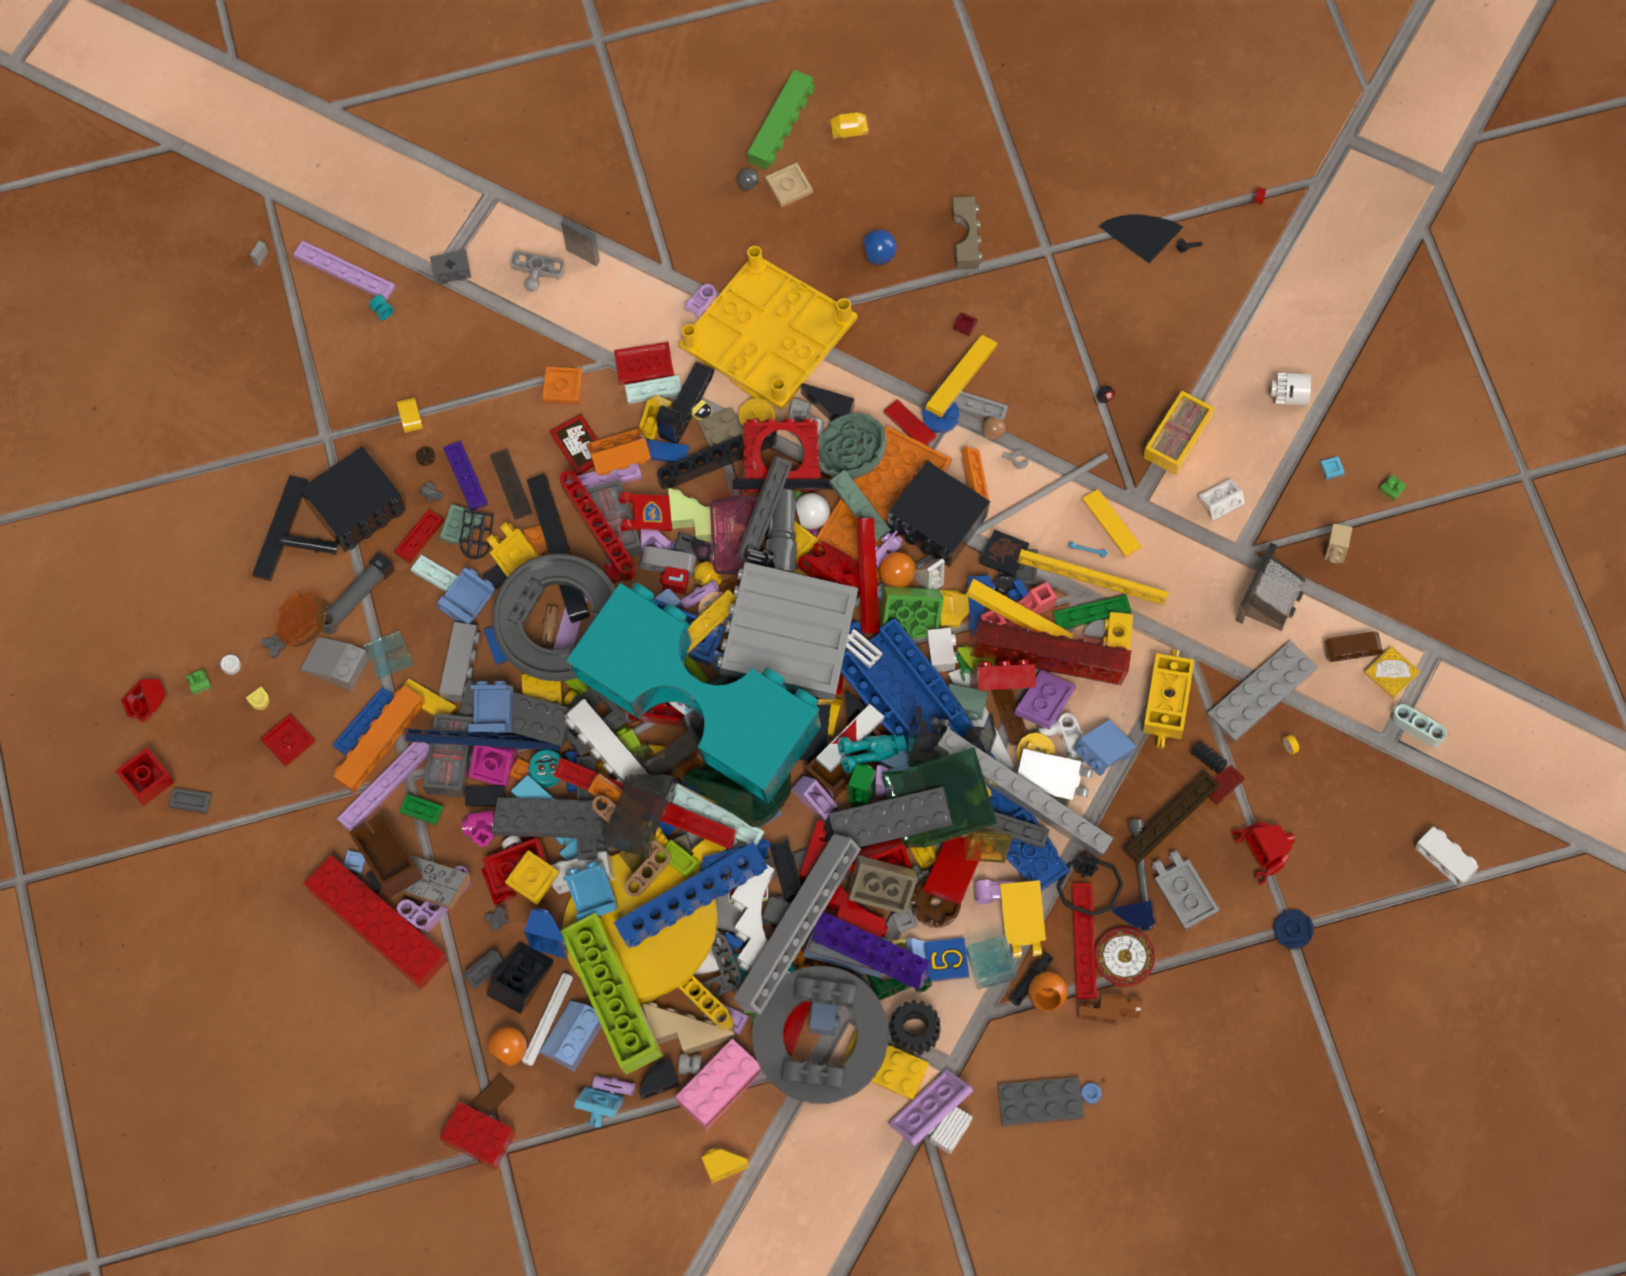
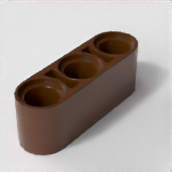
M1378 632L1340 636L1324 641L1329 662L1376 656L1383 652Z

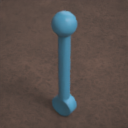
M1074 542L1068 544L1070 549L1076 548L1096 553L1102 558L1107 556L1105 549L1099 551L1076 545Z

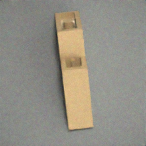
M650 1002L642 1005L657 1043L660 1044L679 1038L684 1054L689 1055L735 1039V1030L733 1028L721 1030L708 1020L701 1022L692 1015L686 1014L682 1016L673 1009L667 1008L663 1010L658 1005Z

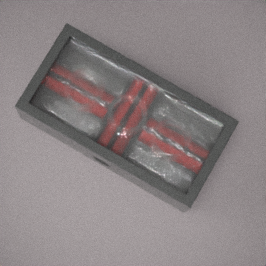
M620 479L586 489L630 557L641 555L643 552L637 531H621L620 525L624 519L633 521L628 504L619 503L618 498L621 492H624ZM595 524L594 527H600L602 524ZM606 538L603 541L609 542L611 538ZM603 552L606 564H610V561ZM615 553L613 556L618 557L621 553Z
M435 714L432 730L468 732V724H473V717ZM430 743L423 781L425 793L428 795L465 798L473 746Z

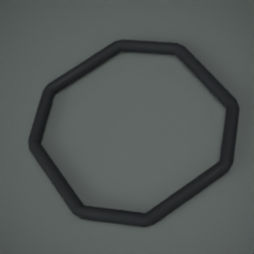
M1098 859L1097 864L1113 869L1119 882V887L1109 907L1090 912L1067 903L1061 890L1067 874L1061 877L1057 885L1059 895L1066 907L1089 916H1096L1113 909L1123 887V882L1116 867ZM1074 861L1069 862L1067 864V867L1069 869L1071 866L1075 865Z

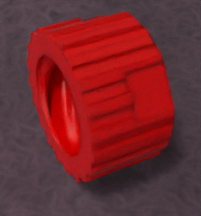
M1257 188L1254 203L1263 205L1267 189Z

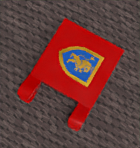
M621 492L618 498L619 503H632L634 521L624 519L620 525L621 531H672L669 495Z

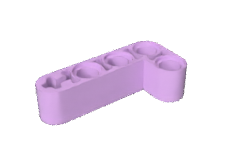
M458 866L454 868L456 870L469 873L468 870L463 866ZM470 879V881L468 882V884H467V886L465 887V889L463 890V892L469 887V885H470V883H471V879ZM406 899L402 900L397 906L399 915L421 934L430 932L449 909L440 906L438 910L432 911L431 907L435 904L425 901L419 907L411 900ZM406 908H412L409 914H403ZM423 919H426V920H427V922H426L425 925H423V926H419V925H418V922H419L420 920H423Z

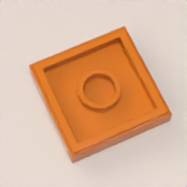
M546 366L542 402L579 404L583 369Z

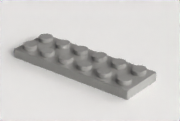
M1290 641L1208 712L1207 716L1231 740L1236 742L1318 669V666Z

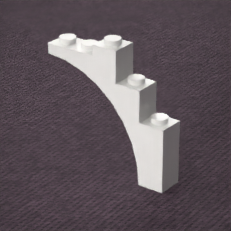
M767 865L768 869L761 875L754 876L747 880L744 885L738 886L731 897L732 906L738 911H745L734 927V932L738 939L743 942L748 941V944L737 960L739 967L746 972L751 971L767 944L762 926L761 908L766 887L774 875V869ZM787 970L786 974L784 975V977H785L786 975L790 974V972H789L788 970Z

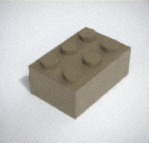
M858 855L846 893L851 901L906 915L918 877L913 869Z

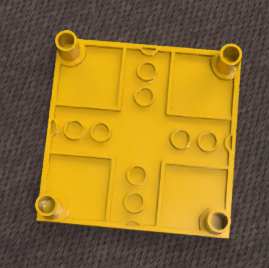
M751 246L747 250L748 261L694 325L686 324L682 327V340L678 343V347L783 410L799 391L801 383L807 381L856 321L858 315L852 311L851 302L848 299L842 298L837 302L766 261L763 259L761 248Z

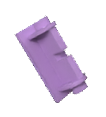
M897 531L887 532L881 538L882 543L879 546L875 545L877 568L882 559L888 555L887 550L892 553L902 545V538L894 536Z

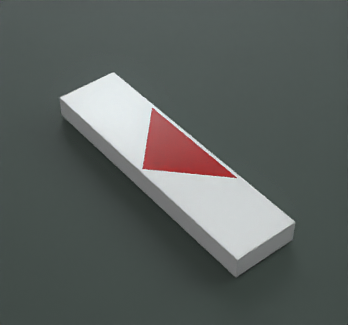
M869 704L816 757V760L831 773L841 763V758L849 755L839 754L838 739L848 737L851 742L862 741L884 719V716Z

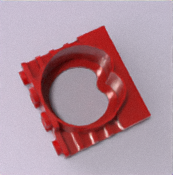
M747 419V423L742 424L743 479L766 478L769 470L761 460L760 448L766 436L778 430L793 433L800 441L804 453L801 466L796 471H789L787 479H820L818 422H814V419H802V422H795V419H784L781 422H776V419H765L762 422H758V419ZM743 489V492L761 491V489ZM793 490V491H819V490Z

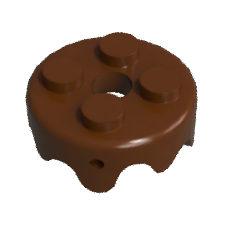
M928 877L924 878L912 894V910L915 917L922 924L933 928H941L951 924L958 917L961 905L923 892ZM938 899L942 902V906L934 908L931 902Z

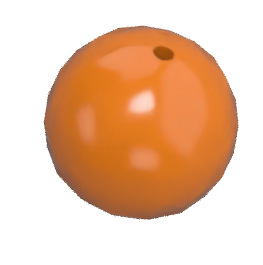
M892 552L882 559L879 565V576L888 587H907L916 576V564L909 555Z
M1042 972L1031 980L1028 995L1034 1007L1041 1011L1050 1012L1062 1007L1067 999L1068 989L1066 982L1058 974Z
M502 1027L491 1034L487 1042V1050L511 1067L524 1059L527 1052V1042L525 1036L519 1030L513 1027Z

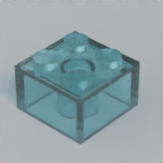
M1005 935L967 945L966 954L977 990L1016 980L1017 972Z

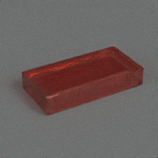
M1230 765L1215 779L1220 784V787L1208 798L1215 805H1218L1245 778Z

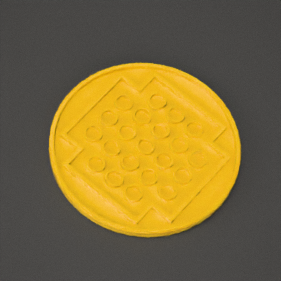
M638 849L624 851L611 857L615 880L610 881L619 907L615 911L600 915L599 917L605 925L638 1001L648 1000L676 989L692 977L708 956L715 939L718 910L716 899H714L709 905L695 910L692 915L684 916L677 920V923L673 926H667L660 930L657 935L646 938L640 945L628 948L614 922L688 879L671 865H668L641 896H629L625 892V884L647 857ZM657 855V861L659 863L665 862L661 857H659V855ZM647 867L644 870V876L650 878L653 875V871L650 867ZM697 868L689 878L700 873V870ZM633 882L630 887L633 893H637L640 888L637 882ZM710 884L705 889H710ZM696 894L690 895L688 899H693ZM572 896L565 911L563 929L578 922L576 918L578 912ZM679 904L673 905L671 909L677 908ZM661 914L655 915L653 919H658ZM643 924L638 925L636 930L641 929ZM568 951V956H567V958H568V960H569L571 966L573 967L574 971H575V972L577 973V975L579 976L578 971H577V969H576V967H575V964H574V962H573V960H572V958H571V955H570V953H569V951Z

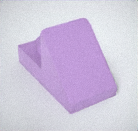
M641 530L642 552L644 547L651 546L652 544L656 548L672 550L671 542L659 531Z

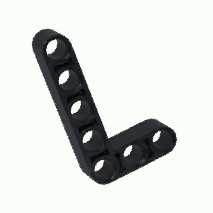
M696 362L672 408L664 405L659 408L656 422L660 438L674 444L680 442L693 417L691 415L692 409L701 401L713 378L715 371L713 367Z

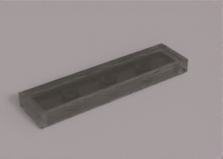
M508 449L490 454L514 519L517 520L532 514Z

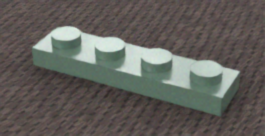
M845 470L829 481L830 485L856 519L874 518L875 542L890 531L889 527Z

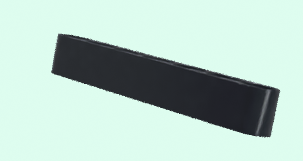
M777 431L770 433L773 435L772 437H766L763 440L760 452L777 444ZM742 435L659 468L657 471L659 486L663 489H671L742 460ZM733 448L739 449L738 451H735V452H734V451H731V449H733ZM716 455L722 456V457H720V458H718V459H717V458H714V456H716ZM699 462L704 463L703 465H697ZM681 469H686V470H687L686 472H683V473H682V472H679ZM664 476H669V477H670L669 479H666V480H665V479H662Z

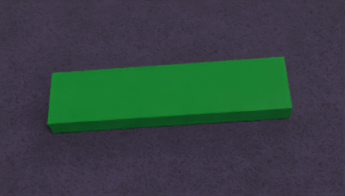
M1127 595L1053 611L1052 615L1056 625L1063 629H1070L1091 624L1097 620L1109 619L1110 612L1131 614L1132 611Z

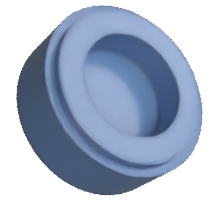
M1095 1083L1084 1085L1081 1090L1082 1100L1090 1105L1099 1102L1102 1095L1101 1088Z

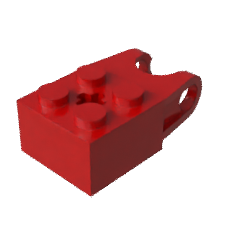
M818 541L812 548L816 557L808 554H803L799 557L798 565L809 577L858 588L857 596L860 594L859 562L843 551L823 541ZM818 547H821L824 550L825 554L821 553L818 550ZM803 560H806L810 564V567H807L804 564Z

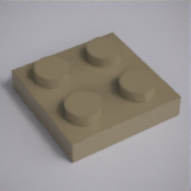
M732 407L698 421V425L709 448L743 434L741 425Z

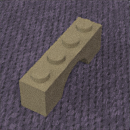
M953 197L954 223L963 226L969 234L962 243L956 245L957 270L979 269V262H982V251H978V246H981V235H977V230H980V219H976V214H979V203L975 204V197Z

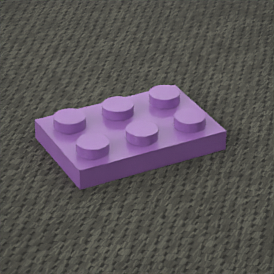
M1041 670L1036 677V688H1029L1016 708L1015 715L1050 730L1074 693L1076 685Z

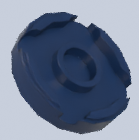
M1288 910L1278 916L1274 923L1273 932L1280 945L1287 949L1297 950L1304 948L1310 943L1314 935V926L1309 916L1307 917L1300 910Z

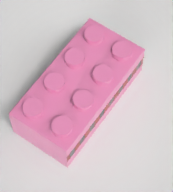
M732 1039L676 1096V1101L707 1130L763 1071L758 1062Z

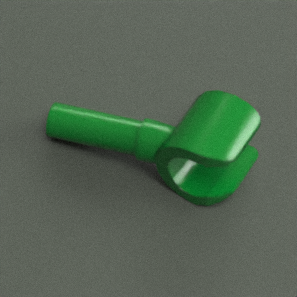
M957 654L955 656L961 668V679L965 682L963 674L968 673L972 677V670L966 667L961 655Z

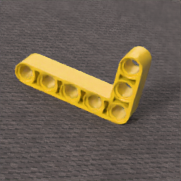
M694 976L677 987L719 1029L729 1030L734 1025L733 1016ZM700 990L699 994L693 996L694 991ZM656 998L640 1000L639 1003L643 1007V1004L652 1003ZM713 1002V1006L706 1009V1006ZM722 1016H727L724 1021L719 1022Z

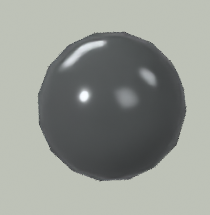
M742 169L737 175V184L742 190H752L759 183V176L753 169Z

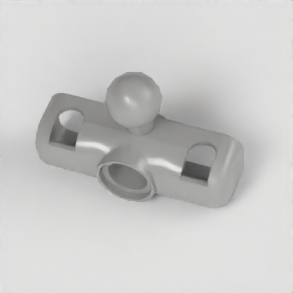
M515 251L510 260V266L513 270H520L531 274L530 278L524 283L525 289L529 292H534L538 289L539 283L537 278L553 277L559 280L563 277L565 271L563 261L540 255ZM519 255L526 257V263L519 261ZM554 262L561 265L560 270L554 269Z

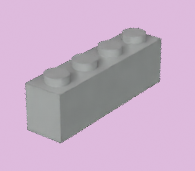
M454 622L439 691L440 696L445 700L462 702L467 682L473 678L474 668L472 664L477 659V650L475 649L477 643L479 644L481 640V632L478 631L477 625Z

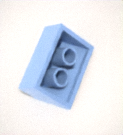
M570 1001L539 1053L575 1072L602 1027L595 1010L586 1004Z

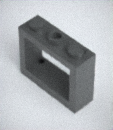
M592 688L566 706L573 708L579 701L585 699L593 709L603 702L611 713L602 720L612 732L627 722L622 711L615 703ZM568 730L566 742L580 756L591 749L587 743L583 744L579 738L576 739Z

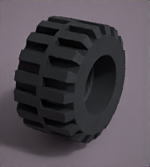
M912 1000L911 1004H908V1001L904 1002L902 1007L899 1005L896 1008V1012H893L892 1019H890L891 1040L895 1042V1047L897 1049L901 1048L903 1052H910L912 1056H914V1053H918L919 1056L923 1055V1051L928 1053L931 1051V1047L934 1048L936 1046L941 1028L940 1018L936 1010L933 1011L930 1004L926 1006L925 1002L920 1001L919 1004L916 1003V1000ZM911 1019H919L926 1024L927 1031L919 1037H912L904 1032L903 1026Z

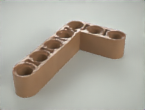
M597 796L592 803L593 809L647 857L625 884V892L629 896H641L670 864L672 859L671 853L607 796ZM602 799L607 801V807L604 810H600L598 807V803ZM619 812L622 815V820L616 824L613 821V816ZM630 826H635L637 830L633 837H630L627 832ZM645 839L651 841V847L648 850L642 847V842ZM660 852L666 855V860L663 863L657 861V855ZM647 867H650L653 871V875L650 878L644 876V870ZM633 882L639 884L640 888L637 893H633L630 889Z

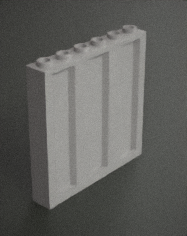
M745 562L744 569H739L737 578L741 580L740 586L736 585L733 597H737L736 604L732 603L729 614L733 615L732 621H727L725 632L729 634L728 639L724 638L721 650H725L724 656H719L717 665L718 668H721L719 675L741 679L751 668L761 674L765 667H768L785 679L783 685L786 686L788 691L796 692L800 688L814 697L833 701L838 686L858 588Z

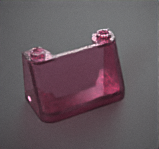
M738 495L718 498L711 503L712 558L715 573L719 575H738L739 569H744L745 562L742 561L737 551L758 497Z

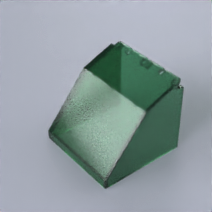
M975 747L919 760L882 772L881 777L885 789L893 787L894 790L886 793L888 799L944 786L953 825L901 837L900 839L905 848H926L997 824Z

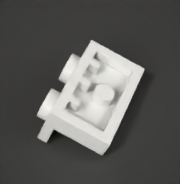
M1231 478L1198 495L1199 501L1209 510L1212 520L1245 504L1242 489Z

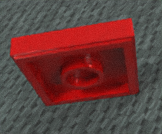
M291 714L260 738L285 767L315 743V740Z

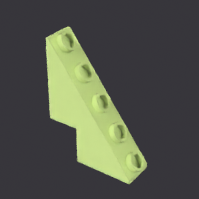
M668 489L673 529L695 527L696 538L705 542L734 540L744 535L747 528L745 525L734 523L728 516L719 515L713 508L709 506L704 507L696 499L684 496L677 489Z

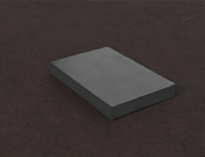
M564 218L561 226L566 250L597 266L600 260L595 233Z

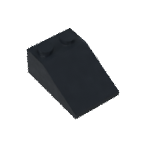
M519 942L490 980L486 996L522 1014L531 1002L554 961Z

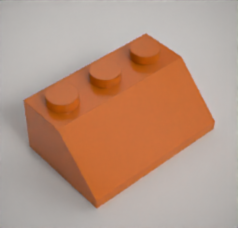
M640 427L586 443L597 475H607L616 469L624 470L629 465L643 464L651 459L646 439Z

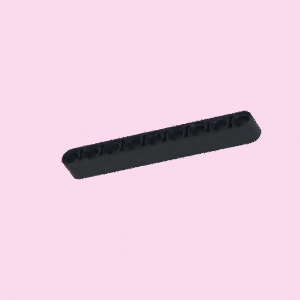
M543 473L527 479L549 554L571 555L546 474ZM559 585L571 623L589 618L590 613L584 594L571 586Z

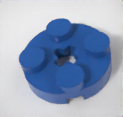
M955 401L944 413L945 418L940 417L939 419L936 414L925 409V404L922 411L925 425L933 432L948 433L957 426L960 414Z

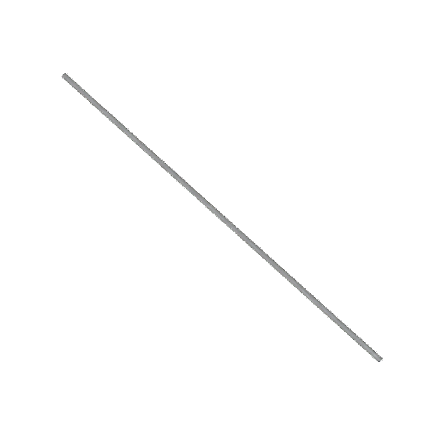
M1104 452L981 524L972 538L1108 459L1107 454ZM929 555L915 563L916 568L921 563H927L928 561L935 560L936 558ZM883 582L877 585L878 592L883 589V586L887 585ZM860 596L856 598L854 608L861 604ZM722 676L713 681L712 684L723 685L734 678ZM643 722L633 728L635 735H638L654 726L655 723Z

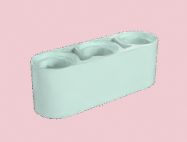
M1405 704L1398 705L1393 713L1392 722L1400 729L1431 747L1442 745L1447 732L1441 724ZM1402 713L1407 718H1400L1398 714ZM1419 723L1423 725L1424 728H1417L1415 724ZM1437 733L1441 738H1435L1432 734Z

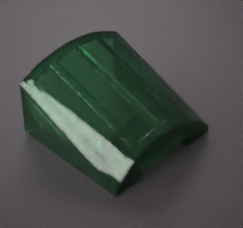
M708 764L704 765L701 769L692 768L683 775V780L687 784L718 803L751 827H760L772 820L791 794V772L769 804Z

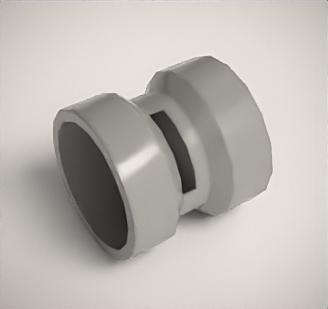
M687 1054L680 1055L679 1074L692 1073L697 1075L701 1071V1055H694L693 1057H689Z

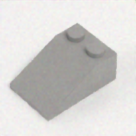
M318 637L300 670L352 692L369 661L366 650L349 643Z

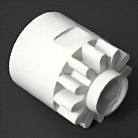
M1277 372L1276 380H1271L1270 396L1275 397V404L1309 405L1311 375Z

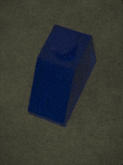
M1151 900L1111 908L1112 913L1133 927L1141 928V931L1152 930L1153 925H1158L1154 904Z

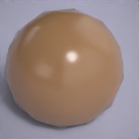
M989 417L983 423L982 430L987 438L998 440L1006 432V425L1004 421L998 418Z

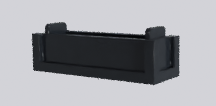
M786 839L785 842L774 845L771 843L770 851L784 899L789 903L795 899L802 886L791 852L789 839Z

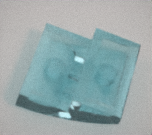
M400 631L364 645L378 679L414 665Z

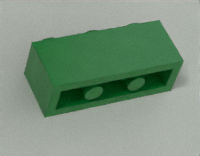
M856 764L848 785L850 806L857 807L870 804L876 791L875 770L869 765L862 764L861 766Z

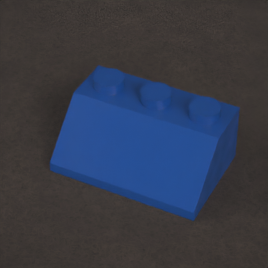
M532 909L524 930L530 948L568 960V950L564 938L551 914L544 909H538V911Z

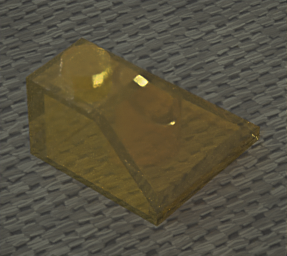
M968 829L964 842L966 860L1005 863L1012 835Z

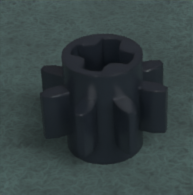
M1090 852L1087 854L1080 853L1077 860H1074L1076 865L1074 870L1076 873H1080L1082 878L1085 876L1092 877L1094 872L1098 871L1095 865L1098 861L1096 857L1092 858Z

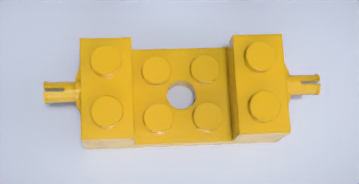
M1176 649L1172 650L1171 656L1156 653L1143 733L1158 736L1156 747L1159 748L1162 741L1161 749L1165 747L1166 738H1182L1195 661L1179 657V650L1176 651L1175 656ZM1170 689L1175 693V695L1173 697H1167L1165 696L1164 691Z

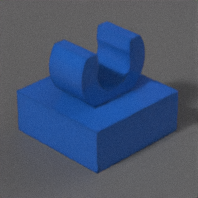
M1020 578L1013 582V589L1008 591L1009 595L1007 597L1013 601L1022 600L1029 593Z
M726 932L724 935L727 937L733 953L736 948L744 949L747 944L746 941L743 942L731 932Z

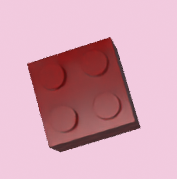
M147 747L116 770L120 779L142 806H145L175 783L170 774Z

